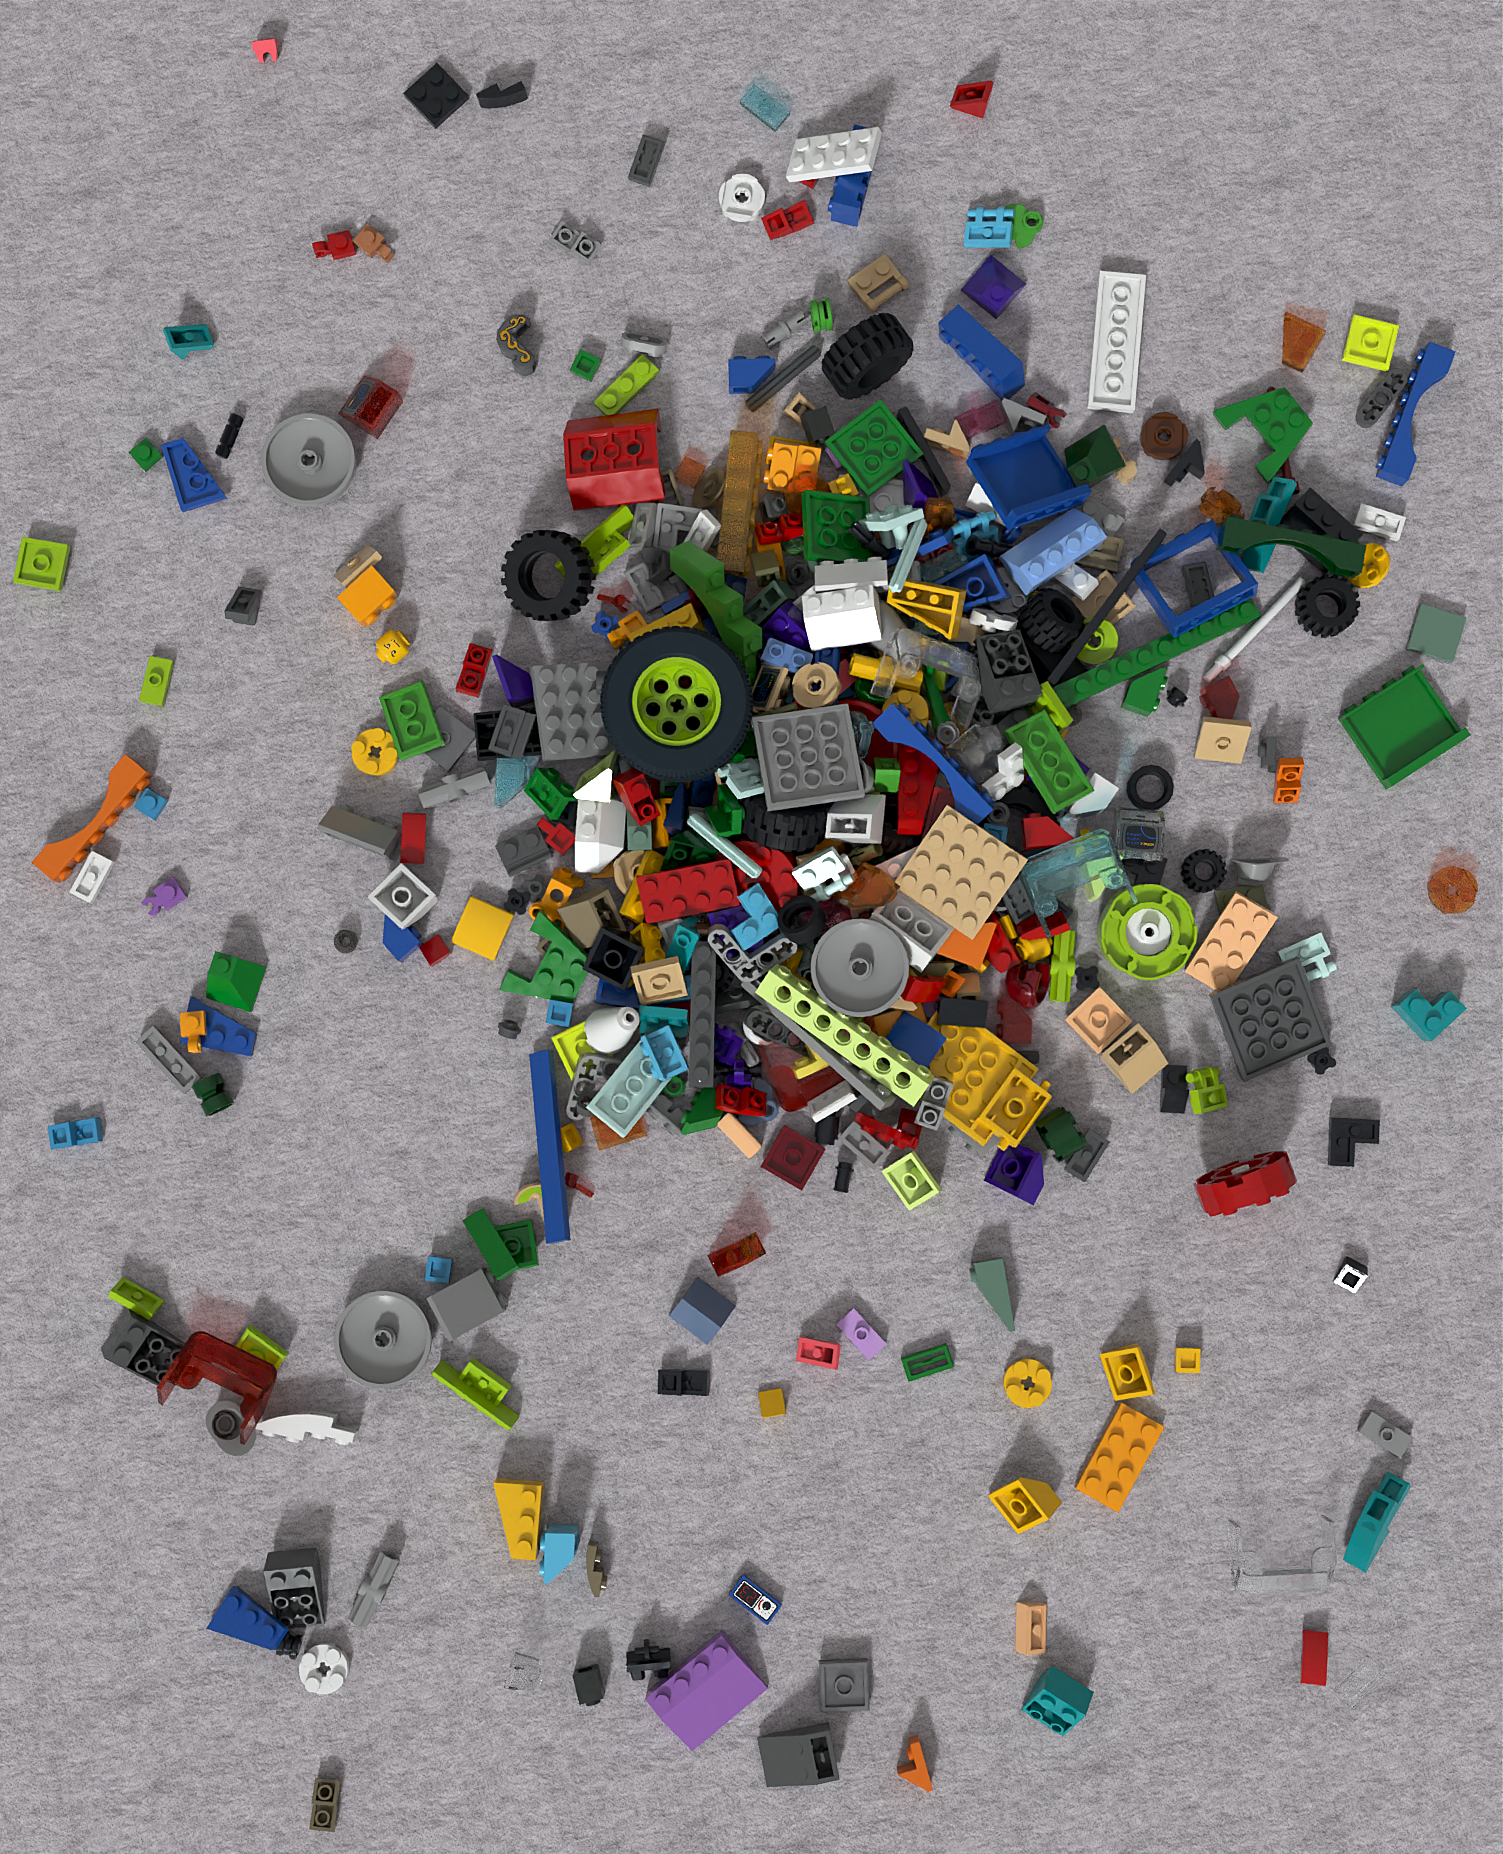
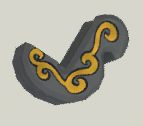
M513 315L506 319L499 327L496 340L501 353L506 358L512 359L514 370L522 376H528L535 372L537 362L535 361V356L517 338L530 328L531 321L525 315Z

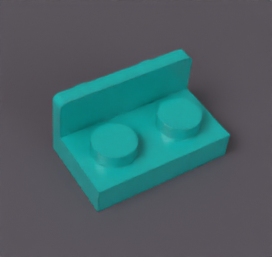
M692 916L687 917L678 924L665 957L666 959L678 956L683 974L687 970L700 938V934L695 929L698 920Z
M640 1005V1034L648 1035L670 1025L676 1038H687L688 1010Z

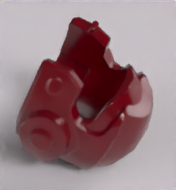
M1039 962L1036 964V968L1032 970L1028 968L1027 964H1018L1010 968L1004 981L1007 995L1020 1003L1025 1009H1035L1043 1002L1049 987L1050 964Z

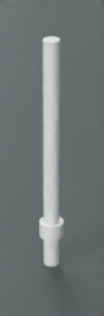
M1299 577L1224 655H1220L1214 661L1215 665L1203 676L1208 683L1231 665V661L1306 585L1305 580Z

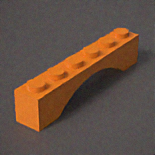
M124 754L109 772L107 794L101 809L94 819L83 830L72 837L60 842L47 844L31 863L55 882L61 883V881L67 880L73 873V867L77 863L84 861L88 856L87 851L92 845L98 844L103 839L105 830L116 824L119 820L118 815L123 809L129 808L134 803L136 794L148 787L150 784L149 779L153 775L133 758Z

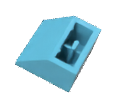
M550 1524L547 1530L543 1532V1535H541L540 1550L545 1551L542 1560H540L539 1574L544 1576V1583H549L575 1558L578 1551L579 1525Z

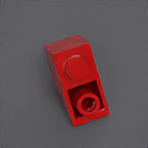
M631 768L612 778L620 799L639 826L660 816V812L642 772Z

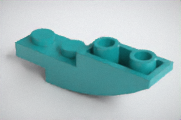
M1273 477L1266 494H1259L1250 521L1263 520L1267 522V525H1278L1297 483L1292 479ZM1276 544L1262 545L1243 552V563L1248 570L1264 573Z
M1387 1472L1377 1491L1373 1490L1358 1519L1343 1558L1345 1562L1364 1573L1367 1572L1389 1533L1388 1527L1411 1488L1410 1483Z

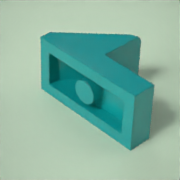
M207 324L163 328L170 351L181 359H185L190 351L210 350L214 346Z

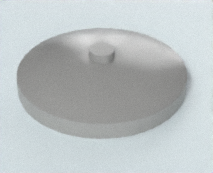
M298 414L280 422L268 435L262 449V471L272 490L286 502L300 507H318L334 501L349 487L356 470V452L347 432L334 420L320 414Z
M851 919L833 926L818 941L811 959V976L817 993L832 1009L853 1017L872 1016L891 1007L902 995L909 977V959L902 941L887 926L869 919Z
M377 1290L355 1299L341 1314L334 1333L335 1353L344 1371L358 1383L377 1389L396 1387L412 1379L425 1365L432 1346L431 1325L424 1310L409 1296L392 1290Z

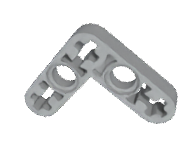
M715 924L708 930L710 946L738 979L743 982L754 981L776 964H780L794 955L797 951V944L789 941L784 933L777 935L749 954L747 950H742L731 931L725 925ZM714 934H723V941L725 942V945H723V942L719 937H716L714 939ZM782 942L790 943L791 946L787 947L785 945L782 947ZM730 949H737L740 952L735 958L727 956L726 953ZM764 953H770L773 955V959L769 962H764L760 959V956ZM744 967H746L747 969H750V968H751V972H750V973H749L748 971H744V972H743V968H744Z
M585 1052L579 1056L565 1103V1109L570 1119L581 1120L584 1118L578 1112L573 1113L571 1108L576 1106V1096L594 1091L597 1078L608 1080L612 1075L605 1072L606 1066L614 1063L619 1067L624 1059L593 1052ZM589 1059H592L594 1066H589L588 1076L585 1075L586 1067L583 1063H587ZM580 1081H587L589 1083L588 1089L584 1092L576 1089V1085Z

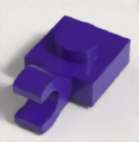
M734 1060V1074H727L728 1086L741 1090L745 1087L751 1088V1074H744V1060Z

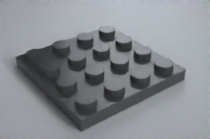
M1297 956L1209 994L1239 1075L1244 1082L1332 1045L1302 963Z

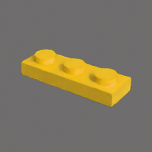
M646 850L619 911L620 914L636 924H641L645 917L636 877L659 872L664 859L662 855L654 850Z

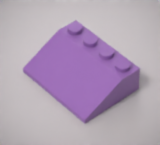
M722 1629L668 1673L667 1678H662L646 1692L645 1700L659 1718L693 1751L767 1690L768 1687Z

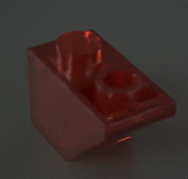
M1226 676L1204 687L1199 692V699L1205 709L1208 708L1211 717L1232 720L1240 695L1230 676Z
M1002 995L1001 1000H997L996 1006L997 1014H1001L1000 1024L996 1025V1037L1007 1044H1031L1032 1019L1009 995Z
M753 1232L707 1256L719 1277L749 1264L766 1254V1251L757 1233Z

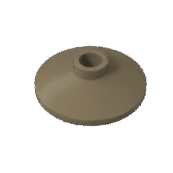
M715 467L700 479L692 496L694 507L705 509L720 499L726 482V472L724 469Z

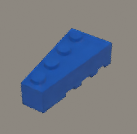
M959 304L938 322L940 339L945 344H949L957 355L974 370L1001 400L1003 398L1009 400L1025 386L1023 362Z

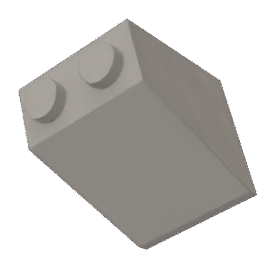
M485 1267L426 1298L449 1342L506 1311L505 1305H507V1301L501 1291L497 1292L493 1285L496 1283V1280L491 1275V1271H486Z

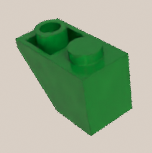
M1162 667L1132 681L1127 688L1121 708L1146 717L1152 711L1156 712L1160 703L1157 695L1159 690H1164L1168 677L1165 676L1167 669Z
M703 1088L701 1093L696 1091L690 1103L694 1107L691 1111L686 1110L681 1120V1123L684 1124L681 1131L682 1134L687 1135L717 1126L724 1111L715 1109L716 1090Z

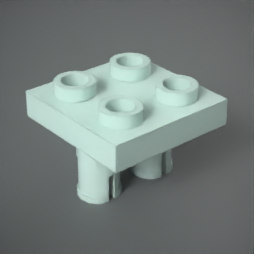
M890 505L884 508V512H871L866 514L865 519L859 520L868 531H879L881 542L886 548L889 549L896 546V549H903L908 538V523L924 518L922 508H912V505H905L899 508L898 505Z

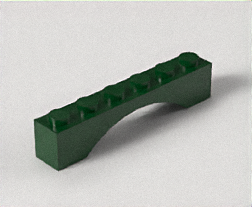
M1239 515L1227 516L1220 524L1216 550L1241 554L1262 545H1286L1312 555L1331 574L1355 578L1362 573L1366 545L1359 544L1358 540H1339L1331 534L1315 535L1311 530L1307 529L1291 530L1289 526L1282 524L1276 526L1267 525V522L1263 520H1243L1244 518Z

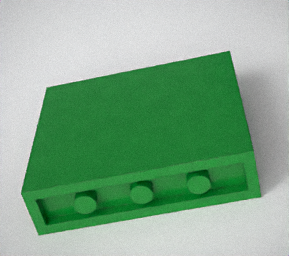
M1423 664L1416 669L1412 665L1401 673L1403 677L1398 681L1392 678L1382 685L1384 690L1378 694L1375 691L1367 694L1362 698L1364 703L1358 707L1355 703L1342 711L1344 716L1338 719L1385 789L1397 784L1471 735L1466 727L1462 730L1459 728L1421 672V669L1424 668Z

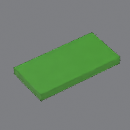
M1045 709L1003 732L1011 745L1016 742L1022 747L1023 766L1053 814L1095 791Z

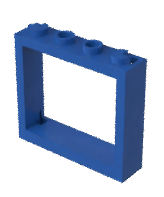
M1214 520L1200 523L1194 530L1186 534H1179L1173 541L1165 545L1161 544L1134 579L1173 638L1257 594L1258 582L1238 554L1225 551L1220 552L1241 580V583L1178 616L1174 615L1146 574V570L1209 537L1217 546L1220 529ZM1136 557V558L1131 562L1130 567L1133 565V563L1136 561V559H1137L1138 557Z

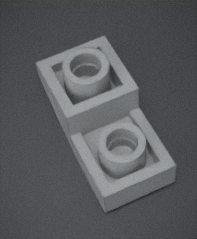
M562 220L548 241L555 247L588 265L602 245L583 231L579 233Z
M935 1076L923 1093L915 1117V1124L935 1131L938 1130L953 1087L952 1081Z

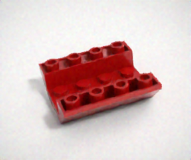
M658 408L567 421L563 433L565 473L574 511L665 500L664 476L660 471L658 433L661 432ZM632 445H640V451L637 454H629V448ZM586 451H594V456L591 460H583V455Z

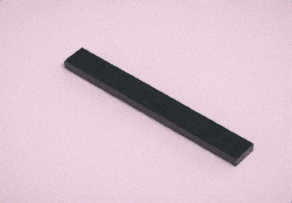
M1160 528L1048 677L1046 681L1049 682L1051 687H1055L1167 535L1164 530Z

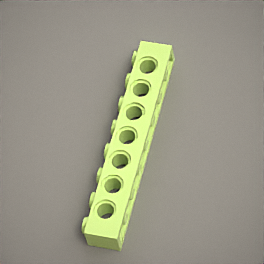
M776 964L771 968L755 992L913 1107L935 1078L927 1067L918 1065L911 1060V1057L906 1052L894 1048L889 1040L876 1035L867 1024L858 1022L853 1017L832 1009L812 989L808 982L795 977L785 966ZM783 986L788 987L791 994H787L784 991ZM803 1000L807 1001L811 1008L805 1007ZM822 1015L828 1016L830 1022H826ZM842 1029H846L850 1033V1037L844 1035ZM862 1043L867 1044L870 1047V1051L865 1050L862 1047ZM881 1057L888 1059L890 1065L883 1063ZM901 1072H906L910 1079L904 1078Z

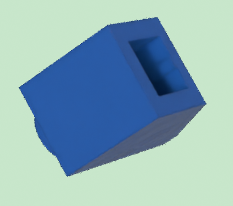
M762 355L756 357V359H747L745 356H736L733 359H728L729 394H752L775 371V358Z
M385 914L383 944L402 963L423 945L419 940L422 935L414 926L411 928L406 927L402 930Z

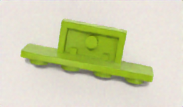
M624 504L581 541L580 546L586 547L590 552L587 555L588 559H593L595 566L591 567V571L596 573V576L631 546L627 539L621 535L632 526L634 519L633 514ZM559 560L555 563V567L565 579V570L562 562Z
M475 1358L469 1361L462 1373L443 1360L431 1373L440 1383L445 1384L456 1392L459 1397L467 1400L480 1412L489 1416L509 1431L518 1420L519 1415L501 1403L512 1385Z

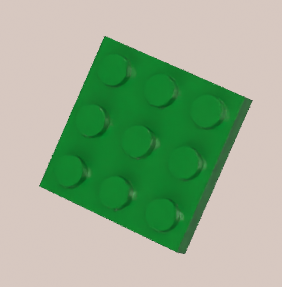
M881 399L825 441L827 448L846 472L849 473L850 477L867 498L903 472L904 460L907 459L914 464L924 455Z
M805 489L802 492L804 559L814 562L834 561V564H844L846 559H858V562H868L867 558L873 557L872 553L868 549H863L862 544L848 529L853 522L865 519L866 514L870 513V498Z

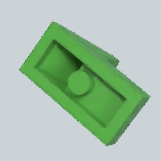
M874 757V791L897 792L900 779L898 758Z

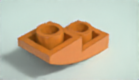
M1303 757L1279 758L1274 782V803L1288 804L1298 802L1302 788L1300 778L1304 768Z

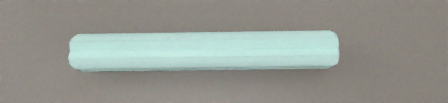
M924 518L914 521L888 585L892 593L902 591L928 526Z
M698 814L690 815L687 824L751 878L759 877L762 868L727 838L723 836L718 837L713 827Z

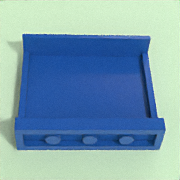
M1049 424L1041 427L1035 426L1029 431L1022 433L1016 432L1007 438H997L985 445L978 444L972 448L971 454L966 460L968 467L1008 530L1083 505L1092 492L1088 484L1076 487L1071 475L1046 437L1047 432L1051 428Z

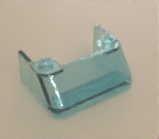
M1103 829L1095 830L1028 857V861L1020 871L1033 908L1047 938L1052 935L1046 917L1052 915L1058 908L1056 895L1101 878L1103 884L1109 889H1117L1126 885L1133 904L1138 902L1113 838L1108 831Z

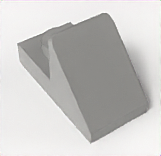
M1003 398L1000 406V412L1010 436L1014 434L1018 423L1023 424V427L1030 430L1035 426H1043L1047 417L1006 398Z

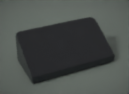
M940 998L937 1001V1025L985 1028L988 1001Z

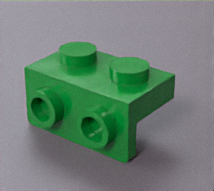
M727 784L719 785L718 805L705 807V814L718 837L741 834V824L745 818L744 807L739 805L737 797Z

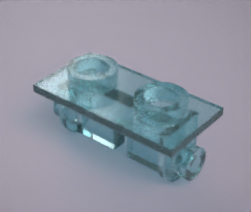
M958 545L919 565L917 569L924 582L934 583L968 564V560Z

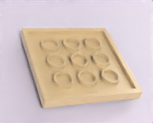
M947 804L893 883V886L973 940L1028 859Z

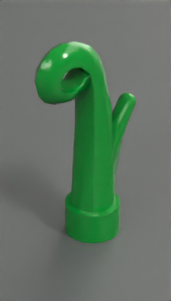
M927 655L922 662L923 678L927 692L926 697L933 716L932 725L934 732L937 733V727L941 723L951 721V718L946 713L934 676V659Z

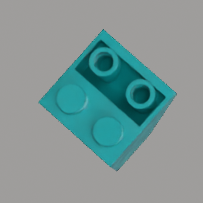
M1051 1666L1040 1676L1021 1710L1029 1714L1031 1718L1049 1727L1053 1732L1064 1736L1086 1716L1094 1692L1054 1666Z

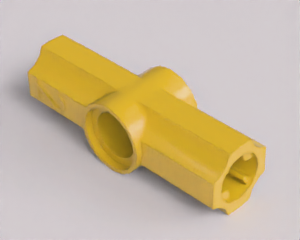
M854 653L848 669L849 675L873 680L874 684L881 688L897 686L918 691L923 680L922 670L899 665L897 660L887 656L875 659Z

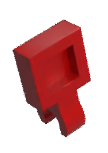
M350 230L327 235L328 242L317 241L312 243L316 258L332 254L333 260L356 255Z
M542 817L536 824L549 835L544 841L562 856L575 843V835L561 823L554 827Z

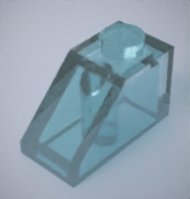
M497 758L494 806L496 808L502 809L526 787L527 780L531 778V766H528L525 759L520 761L518 759Z

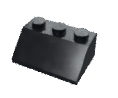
M1311 487L1288 510L1279 523L1289 526L1291 530L1307 529L1311 530L1313 534L1320 536L1331 534L1339 540H1358L1363 535ZM1295 548L1323 574L1328 572L1327 568L1315 557Z

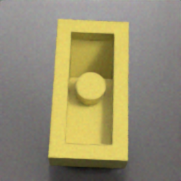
M807 1044L805 1046L809 1058H799L794 1061V1065L788 1067L791 1076L797 1079L830 1066Z

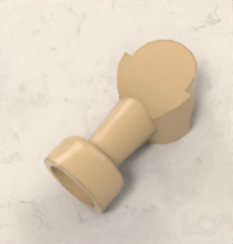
M1118 438L1113 439L1126 464V467L1115 473V477L1122 483H1130L1137 473V463L1133 460H1126L1119 450L1122 447L1121 442Z

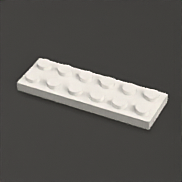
M1099 271L1087 409L1134 413L1146 275Z

